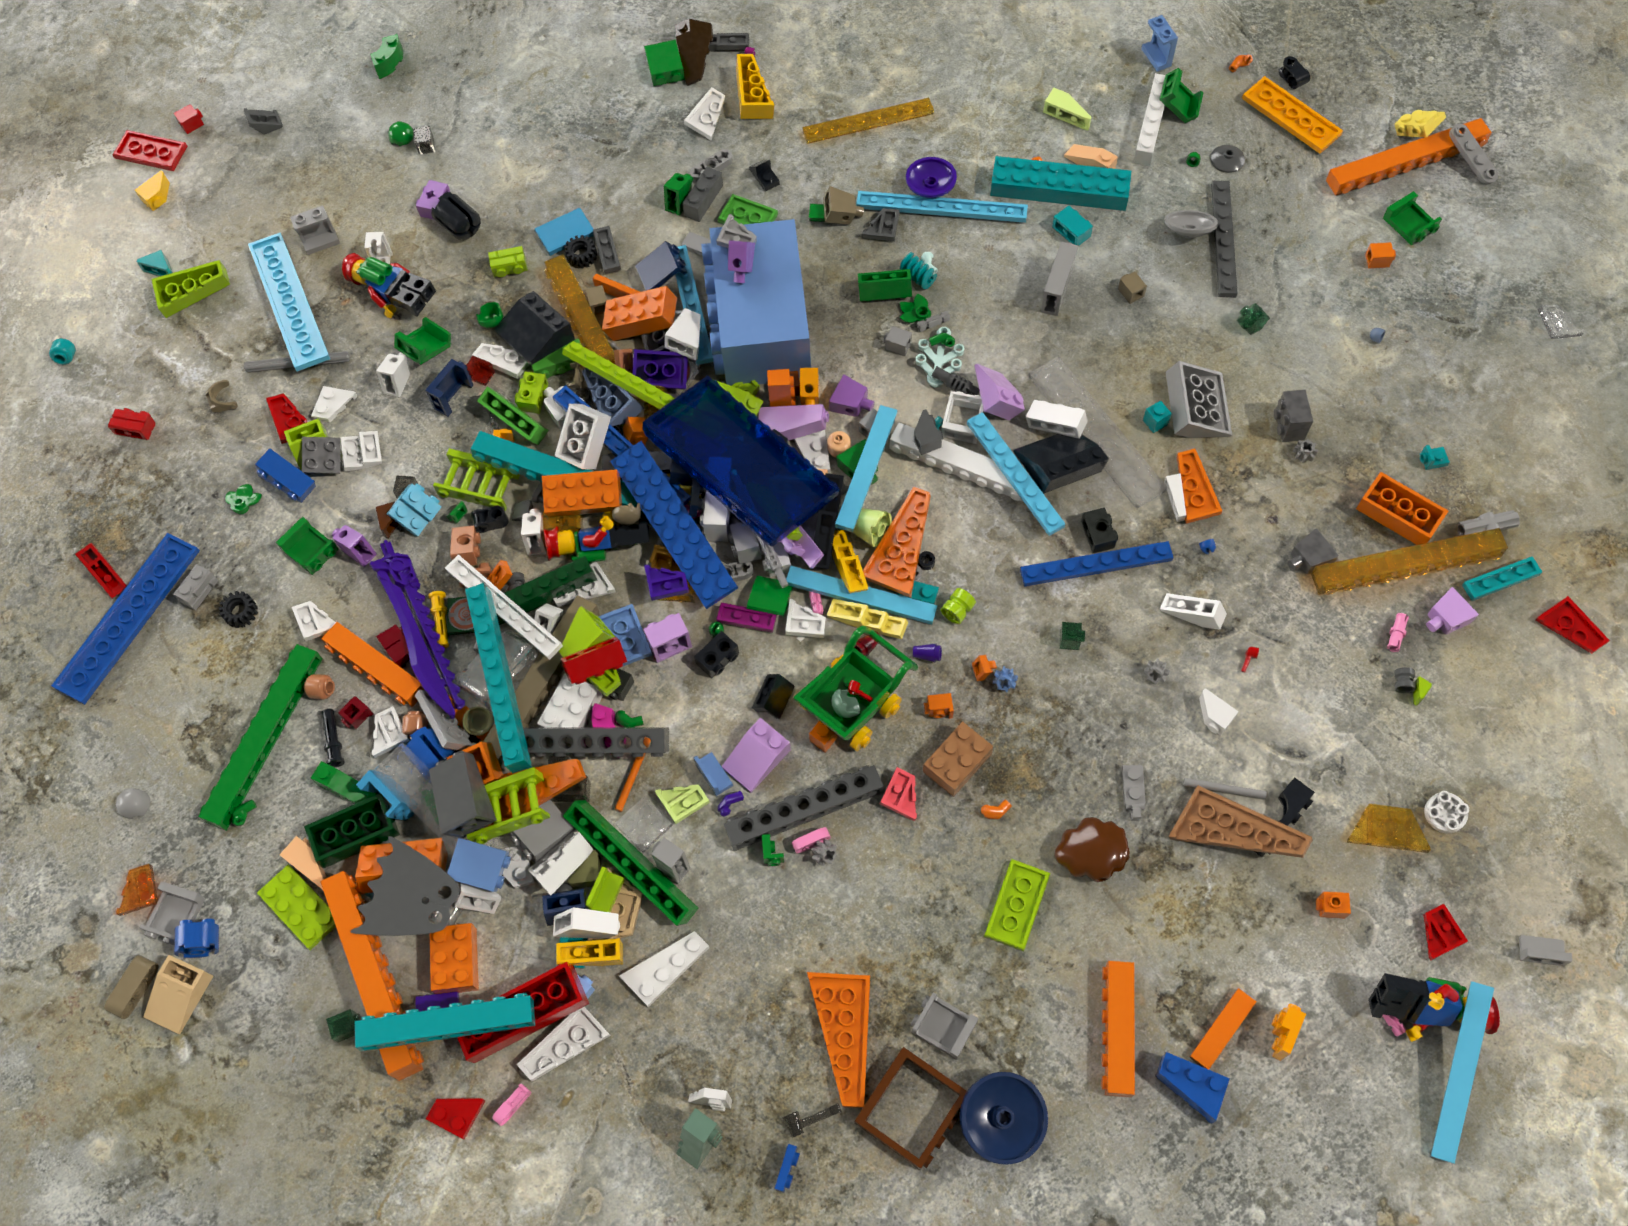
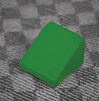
M810 204L809 221L825 222L824 204Z
M459 502L446 516L447 519L457 524L468 512L464 502Z

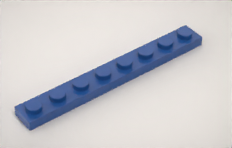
M1169 541L1021 566L1020 572L1024 587L1170 562L1173 561L1174 557Z

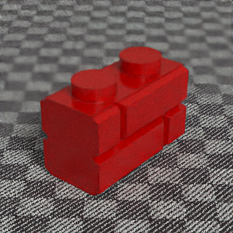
M124 408L123 410H114L108 427L116 435L149 440L151 431H153L156 423L148 412L140 411L138 413Z

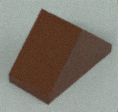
M396 501L376 506L380 529L388 539L399 525V523L387 515V512Z

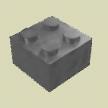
M1306 390L1283 391L1281 398L1278 400V405L1274 409V419L1278 422L1277 432L1279 436L1281 435L1282 442L1305 440L1313 423V417Z

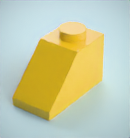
M161 170L136 188L135 192L141 201L154 211L167 201L170 182Z

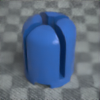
M422 727L410 735L412 739L406 747L402 745V751L422 777L431 783L429 769L435 767L437 762L447 760V757L455 752L453 749H445L440 745V741L433 728L427 729Z

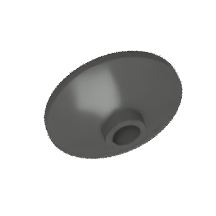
M1232 145L1218 146L1211 154L1212 165L1219 171L1226 173L1240 170L1245 162L1243 152Z

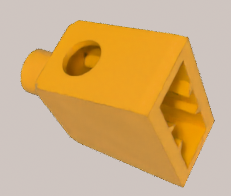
M800 368L801 405L819 404L818 368Z

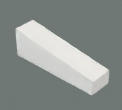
M1181 473L1166 476L1164 483L1177 522L1184 521L1186 509Z

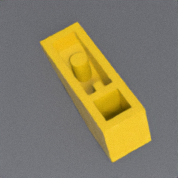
M620 938L556 943V964L560 965L567 961L573 966L623 965V943Z

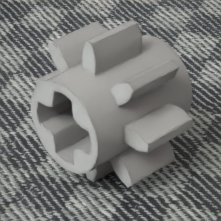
M1308 439L1303 442L1299 440L1297 446L1293 449V452L1296 453L1295 459L1302 461V463L1308 460L1312 462L1314 456L1318 453V450L1315 449L1316 443Z
M1158 658L1155 662L1149 661L1148 667L1144 670V673L1148 674L1147 681L1150 680L1155 684L1159 681L1165 682L1166 676L1170 672V670L1166 669L1167 663L1159 661Z
M824 839L823 843L817 841L811 849L813 853L812 859L822 866L825 865V862L832 864V861L837 857L835 851L837 846L831 844V841Z

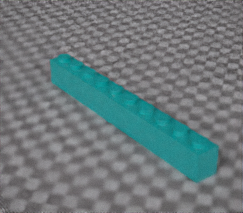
M479 431L471 447L472 457L475 460L490 463L495 468L507 469L515 475L521 474L532 481L542 482V476L593 472L592 470L581 469L564 460ZM620 481L622 506H628L629 503H632L636 507L637 502L625 483ZM641 509V518H645V514Z
M482 583L465 589L504 765L509 771L516 773L531 768L532 765L492 593Z

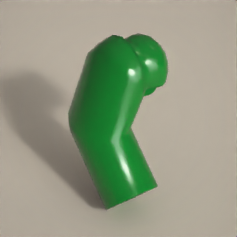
M619 710L615 714L616 722L622 727L644 725L642 715L631 718L623 710Z
M253 799L235 808L232 817V823L235 826H242L246 821L248 812L257 808Z

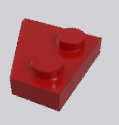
M1445 904L1423 914L1430 961L1468 942Z
M482 1098L436 1099L426 1120L465 1139L485 1100Z

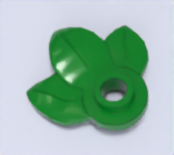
M920 294L915 296L914 302H900V308L903 312L900 319L905 322L926 321V318L931 317L928 301Z
M244 484L238 487L236 492H227L225 501L230 505L233 512L244 514L249 510V506L255 505L260 501L262 494L253 493L252 486Z

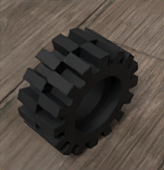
M577 235L575 239L570 238V242H566L564 251L567 261L572 267L575 265V268L580 266L583 269L584 265L589 267V263L593 264L594 260L596 261V247L593 240L589 239L588 236L584 238V235H581L578 238ZM580 249L587 250L584 254L581 255L574 254L577 250Z
M235 591V595L229 593V598L225 596L223 598L225 602H220L222 607H219V614L231 627L239 628L240 625L243 628L246 627L245 623L250 625V620L254 621L256 619L254 615L258 614L256 610L258 607L250 595L242 591L241 593ZM237 605H245L244 610L240 614H232L233 609Z

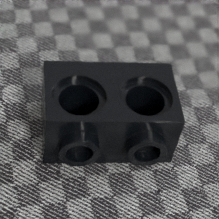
M721 631L694 656L695 663L709 677L713 678L715 675H720L729 662L736 660L739 655V648L732 639ZM724 647L730 648L726 652L721 651ZM710 660L716 661L712 665L707 664V662Z

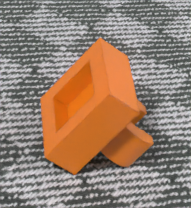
M979 655L972 663L977 681H984L993 673L992 669L997 668L995 661H988L986 655Z

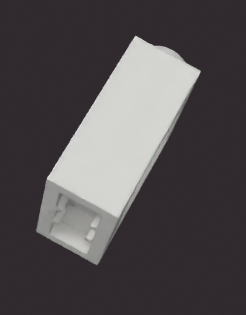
M951 391L941 428L943 437L977 444L978 439L968 426L949 423L954 405L979 410V414L984 413L982 398L980 395H969L960 391Z

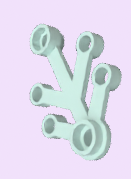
M941 327L937 330V334L944 332L951 335V331L947 327ZM921 339L919 341V350L923 351L934 363V369L936 366L941 368L942 365L952 360L951 365L943 370L953 373L961 369V360L954 358L964 354V346L962 344H956L954 350L944 355L945 346L941 343L938 344L937 354H935L929 347L928 340ZM918 354L915 362L927 373L928 384L934 388L940 387L944 382L931 376L934 370L926 362V356Z

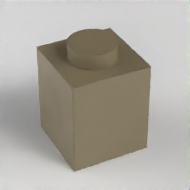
M1135 271L1122 276L1118 286V290L1129 304L1143 298L1147 285Z
M603 285L586 289L592 315L603 314L607 300Z

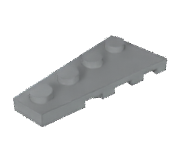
M417 691L415 697L443 748L462 751L476 744L469 741L470 735L465 730H460L457 726L459 723L457 719H451L432 700L426 691Z

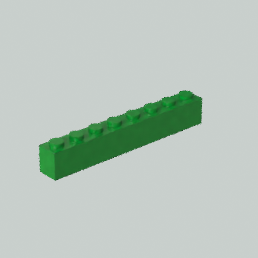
M576 800L572 803L563 817L676 926L687 924L699 908L586 800Z

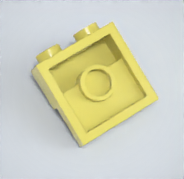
M1415 110L1412 114H1404L1394 124L1397 136L1427 138L1446 118L1445 112Z

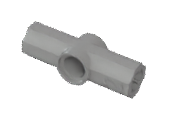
M1514 510L1498 514L1487 512L1475 519L1459 522L1457 532L1463 539L1479 535L1489 537L1501 530L1518 527L1520 517Z

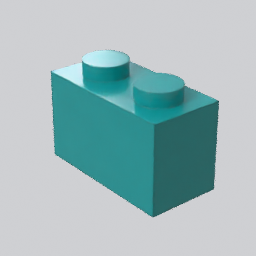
M1068 205L1053 218L1052 227L1070 243L1079 246L1091 237L1092 224L1071 206Z

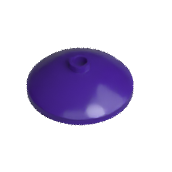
M939 157L918 159L909 166L906 172V183L909 189L915 194L926 198H936L949 193L954 188L957 180L954 166Z

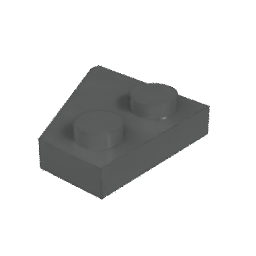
M882 208L878 216L870 222L869 228L866 231L863 230L862 238L895 241L900 210Z

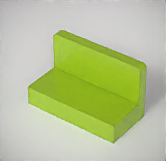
M602 866L585 905L589 910L610 913L625 881L624 877L613 874L606 867Z

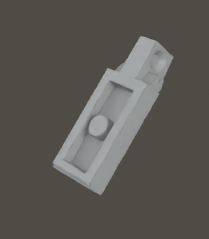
M1123 765L1124 806H1126V810L1131 812V821H1140L1141 810H1145L1146 804L1143 765Z

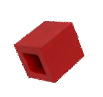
M191 104L173 113L187 134L204 125L201 119L203 115L198 108L194 109Z

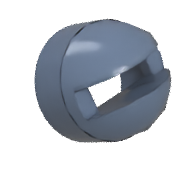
M1382 328L1372 329L1370 332L1371 340L1380 343L1386 330Z

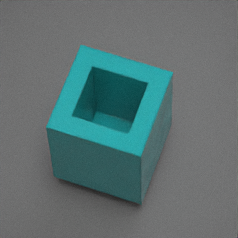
M1160 400L1146 408L1143 421L1155 433L1169 424L1172 413Z

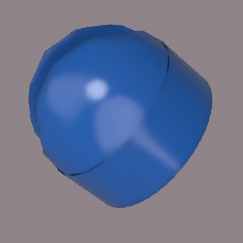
M1208 539L1199 543L1200 549L1204 554H1209V550L1213 553L1216 549L1214 539Z

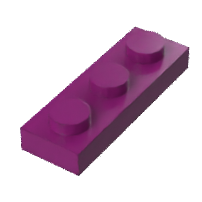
M721 602L716 620L722 624L773 633L777 615Z

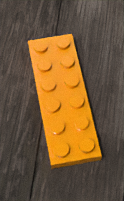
M1265 76L1242 96L1245 102L1319 154L1343 133V130Z

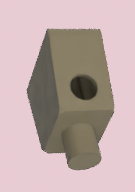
M829 186L823 197L825 222L849 225L855 216H863L864 207L856 206L853 194Z

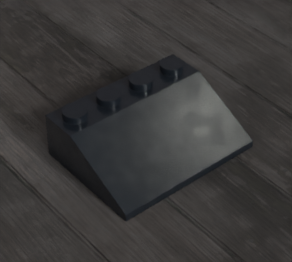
M534 291L520 298L494 329L530 365L575 340L571 324Z
M1056 434L1013 451L1043 494L1102 472L1109 460L1097 443L1082 434L1080 439Z

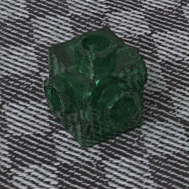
M1254 303L1251 306L1246 305L1239 312L1241 315L1236 321L1252 335L1260 331L1270 317L1260 306Z

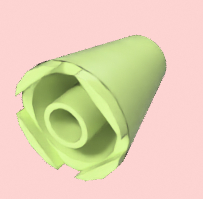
M862 508L852 533L870 546L877 547L886 533L887 527L892 523L891 514L886 511Z

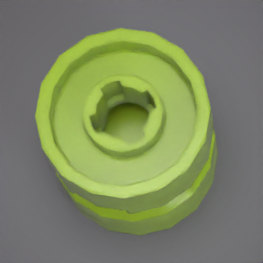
M956 588L950 596V600L945 602L940 611L950 622L961 624L966 617V612L971 611L976 604V600L964 589Z

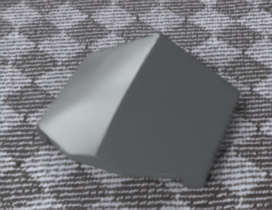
M244 108V114L249 126L264 135L283 127L277 110H248Z

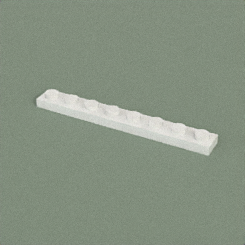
M457 555L445 567L466 588L484 583L492 593L496 614L549 660L563 647L560 641L460 555Z

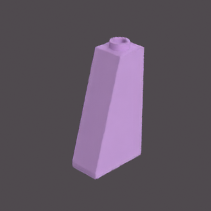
M823 404L761 407L759 410L756 440L759 444L773 429H776L788 438V441L826 430V422H829V413L825 410Z

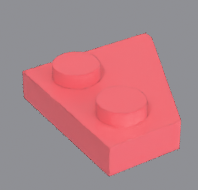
M897 767L879 804L915 821L917 818L915 808V776Z

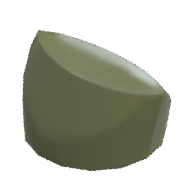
M479 706L467 710L462 720L464 730L475 736L487 733L495 723L493 712Z

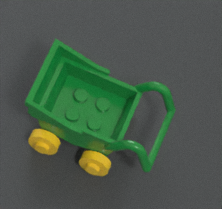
M860 626L851 635L844 654L839 658H835L831 663V668L827 666L814 680L794 696V700L800 704V707L805 711H809L842 739L847 741L852 739L850 747L855 751H859L870 743V737L873 732L864 725L879 709V714L886 719L898 712L902 698L892 693L899 686L907 671H916L918 665L872 629ZM862 634L870 636L904 663L894 678L854 648ZM854 680L861 684L859 690L872 697L873 700L870 703L861 696L851 695L848 691V697H856L860 706V713L852 718L843 719L835 713L831 699L836 690H848L850 681Z

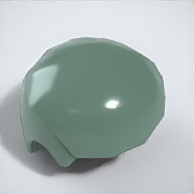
M838 689L834 692L831 699L835 713L843 719L859 715L860 706L856 697H848V690Z

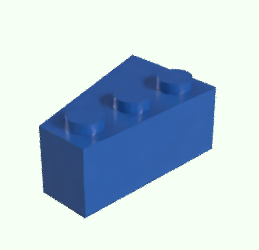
M270 448L255 464L259 477L285 492L294 501L298 500L302 503L316 487L313 479Z

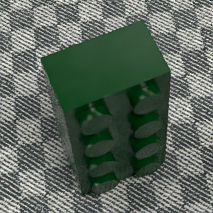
M379 793L305 825L304 828L316 862L322 868H326L360 853L361 846L381 844L383 841L389 840V836L393 838L399 836L400 833L395 819L388 818L385 815L390 809L388 800Z

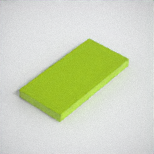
M1011 859L984 937L1024 951L1051 873Z

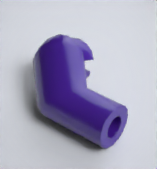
M738 791L726 795L718 805L720 815L723 817L728 816L731 812L729 809L731 804L744 800L743 793Z

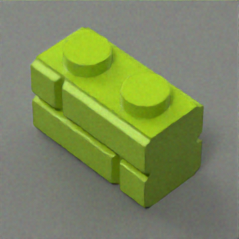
M522 246L488 252L490 267L494 277H505L508 274H521L523 271H528Z

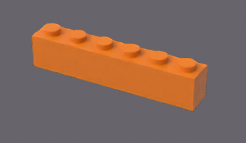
M336 622L321 638L326 644L324 646L326 650L331 654L336 652L339 655L338 658L345 664L351 663L354 665L352 668L359 674L365 673L367 675L366 678L374 685L380 684L382 686L381 689L386 694H394L396 696L395 699L403 706L407 704L412 708L418 700L415 694L418 690H424L418 679L340 623Z
M1108 961L1106 967L1102 968V980H1106V988L1102 989V1001H1106V1010H1102V1023H1105V1032H1102V1045H1105V1054L1102 1053V1067H1105V1076H1102L1101 1087L1105 1090V1096L1132 1098L1135 1095L1134 962Z

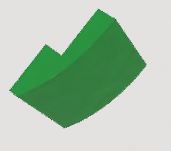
M757 576L748 599L747 609L784 616L793 587L788 585L782 588L777 579Z

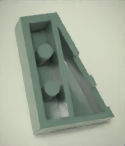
M695 1108L682 1127L680 1139L683 1142L680 1141L678 1143L680 1148L676 1154L698 1169L712 1147L716 1148L723 1139V1136H721L723 1131L716 1122Z

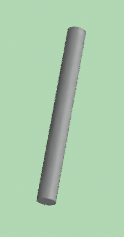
M1184 778L1183 786L1196 788L1199 785L1211 791L1266 799L1267 794L1266 791L1188 778Z

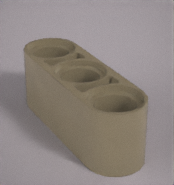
M137 955L131 961L110 994L104 1009L121 1019L128 1018L155 977L159 965L142 955Z

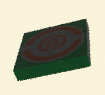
M467 597L447 598V634L475 633Z

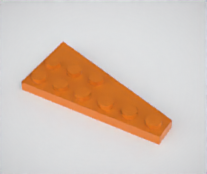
M916 487L912 488L863 569L867 581L911 598L931 498L930 492Z
M571 759L535 767L543 773L544 781L537 783L535 786L538 805L540 806L587 778L580 760ZM511 772V773H506V774H503V775H504V778H505V777H508V776L513 775V774H516V773H512V772ZM526 787L517 792L520 814L531 811L528 789ZM509 794L499 799L502 821L513 818ZM494 822L485 826L484 828L494 825Z
M807 972L842 1107L863 1108L865 1102L870 975Z

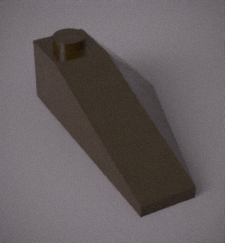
M687 19L675 24L676 40L687 86L702 80L706 67V55H709L710 51L708 47L713 40L712 24L694 19Z

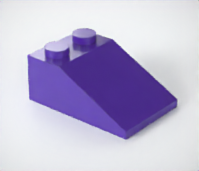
M634 349L633 375L658 389H686L688 357L677 352Z

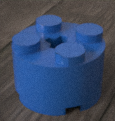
M204 919L202 922L181 920L179 926L175 928L174 955L179 957V953H183L184 958L208 957L209 952L214 951V955L219 952V925L215 924V919Z

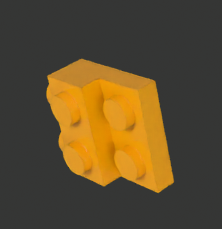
M1288 1004L1287 1008H1283L1279 1014H1276L1271 1024L1274 1026L1272 1033L1279 1036V1038L1276 1037L1272 1045V1049L1275 1050L1272 1057L1280 1061L1291 1054L1306 1013L1302 1012L1301 1008L1294 1004Z

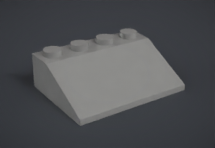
M1178 361L1166 371L1174 434L1187 438L1232 436L1223 374L1182 361Z

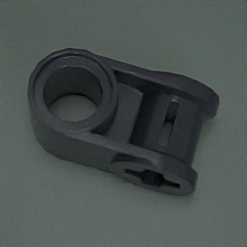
M1288 56L1284 58L1283 67L1280 68L1279 75L1289 84L1290 88L1297 89L1310 81V73L1295 57Z
M498 505L471 512V518L474 520L477 533L501 529L509 523L504 509Z

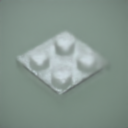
M646 796L615 823L642 853L673 826Z

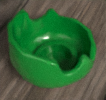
M397 121L389 127L388 138L391 144L395 143L401 147L413 140L414 132L409 124Z
M489 302L480 307V314H476L477 321L484 328L496 327L503 319V312L499 303Z

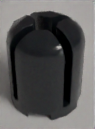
M447 192L438 198L440 200L435 209L432 207V218L458 240L465 241L473 237L480 228V215L456 194Z

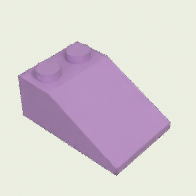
M980 364L974 365L985 412L1011 420L1025 410L1022 395L1002 373Z
M759 718L740 740L722 765V768L752 793L791 751L790 742L763 719Z

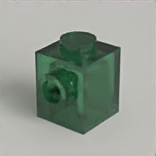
M1062 622L1059 649L1079 650L1081 642L1085 641V630H1082V623Z
M349 1009L327 1018L326 1021L331 1039L339 1043L355 1036V1021L362 1020L361 1015Z

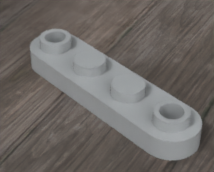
M1457 124L1451 128L1449 132L1451 140L1480 182L1489 185L1496 181L1498 178L1496 168L1467 126Z

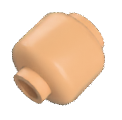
M835 431L829 435L827 439L829 454L836 458V456L851 448V439L847 433Z

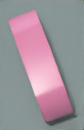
M823 827L797 838L792 842V846L796 853H802L813 848L817 841L823 843L824 839L829 840L831 836L828 829Z

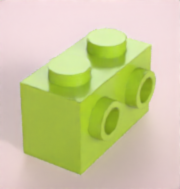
M524 372L523 378H520L519 392L515 394V404H517L518 408L524 412L540 414L545 398L543 392L548 388L549 384L546 375Z

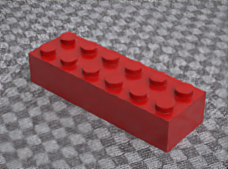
M566 961L500 995L506 997V999L514 998V995L526 993L527 996L530 995L534 1000L535 1026L457 1037L466 1061L477 1063L590 1004L575 967Z

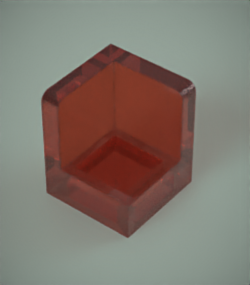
M472 356L466 365L471 380L484 386L488 384L495 373L490 362L476 356Z

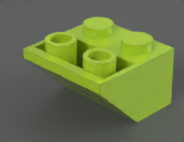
M319 418L284 431L288 445L301 471L302 437H328Z

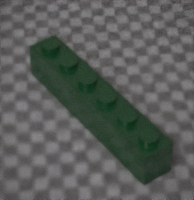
M584 556L504 594L528 613L546 603L554 601L553 598L557 597L558 599L565 596V593L569 594L575 591V589H580L582 586L597 581L590 562ZM497 615L499 625L506 623Z

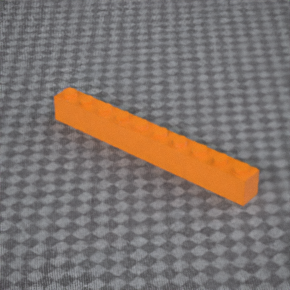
M1482 118L1464 124L1480 147L1488 142L1492 132ZM1450 128L1429 135L1427 138L1424 137L1330 169L1326 182L1335 196L1342 193L1346 194L1351 190L1363 188L1365 185L1377 183L1386 178H1392L1400 173H1407L1412 169L1424 167L1432 162L1436 163L1447 157H1453L1459 154L1460 151L1449 136Z

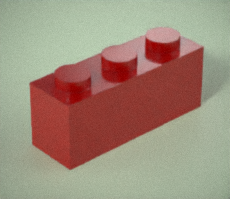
M613 637L563 657L561 662L568 680L571 684L575 683L578 685L584 683L586 678L603 675L608 669L612 668V670L621 668L623 663L627 662L620 640L617 637Z

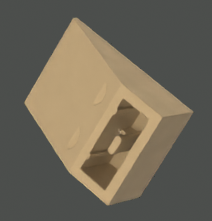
M168 955L157 973L144 1018L177 1034H181L211 982L213 975Z

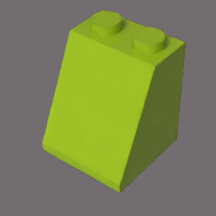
M581 606L572 621L559 653L566 657L611 639L615 635L599 616Z

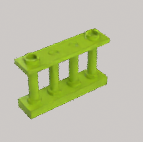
M449 448L446 455L451 463V467L443 484L434 482L433 486L437 494L443 498L451 497L488 507L498 505L506 511L507 507L502 499L509 480L512 478L518 480L520 474L515 475L507 469L495 468L490 463L475 460L471 453ZM458 467H468L461 487H452L451 484ZM475 471L486 472L478 492L468 491ZM492 475L503 476L495 496L485 495Z
M532 767L484 785L497 821L494 822V825L486 828L483 827L467 834V839L485 844L490 839L531 824H540L543 820L550 818L548 812L541 807L539 808L535 787L537 783L544 781L543 773ZM527 787L531 811L520 814L517 792ZM509 794L513 818L502 821L499 799Z

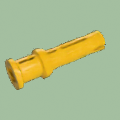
M434 591L429 593L428 596L432 605L430 613L434 616L435 632L440 634V639L437 643L448 648L449 643L445 619L447 607L444 601L446 593Z

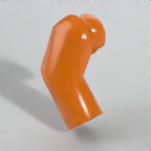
M1004 800L998 807L986 804L982 806L981 813L988 819L998 820L1012 805L1007 800Z

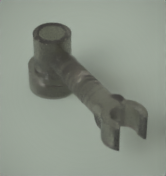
M837 1103L801 1119L798 1111L786 1115L782 1119L784 1125L788 1126L791 1137L794 1138L804 1133L803 1128L842 1111Z

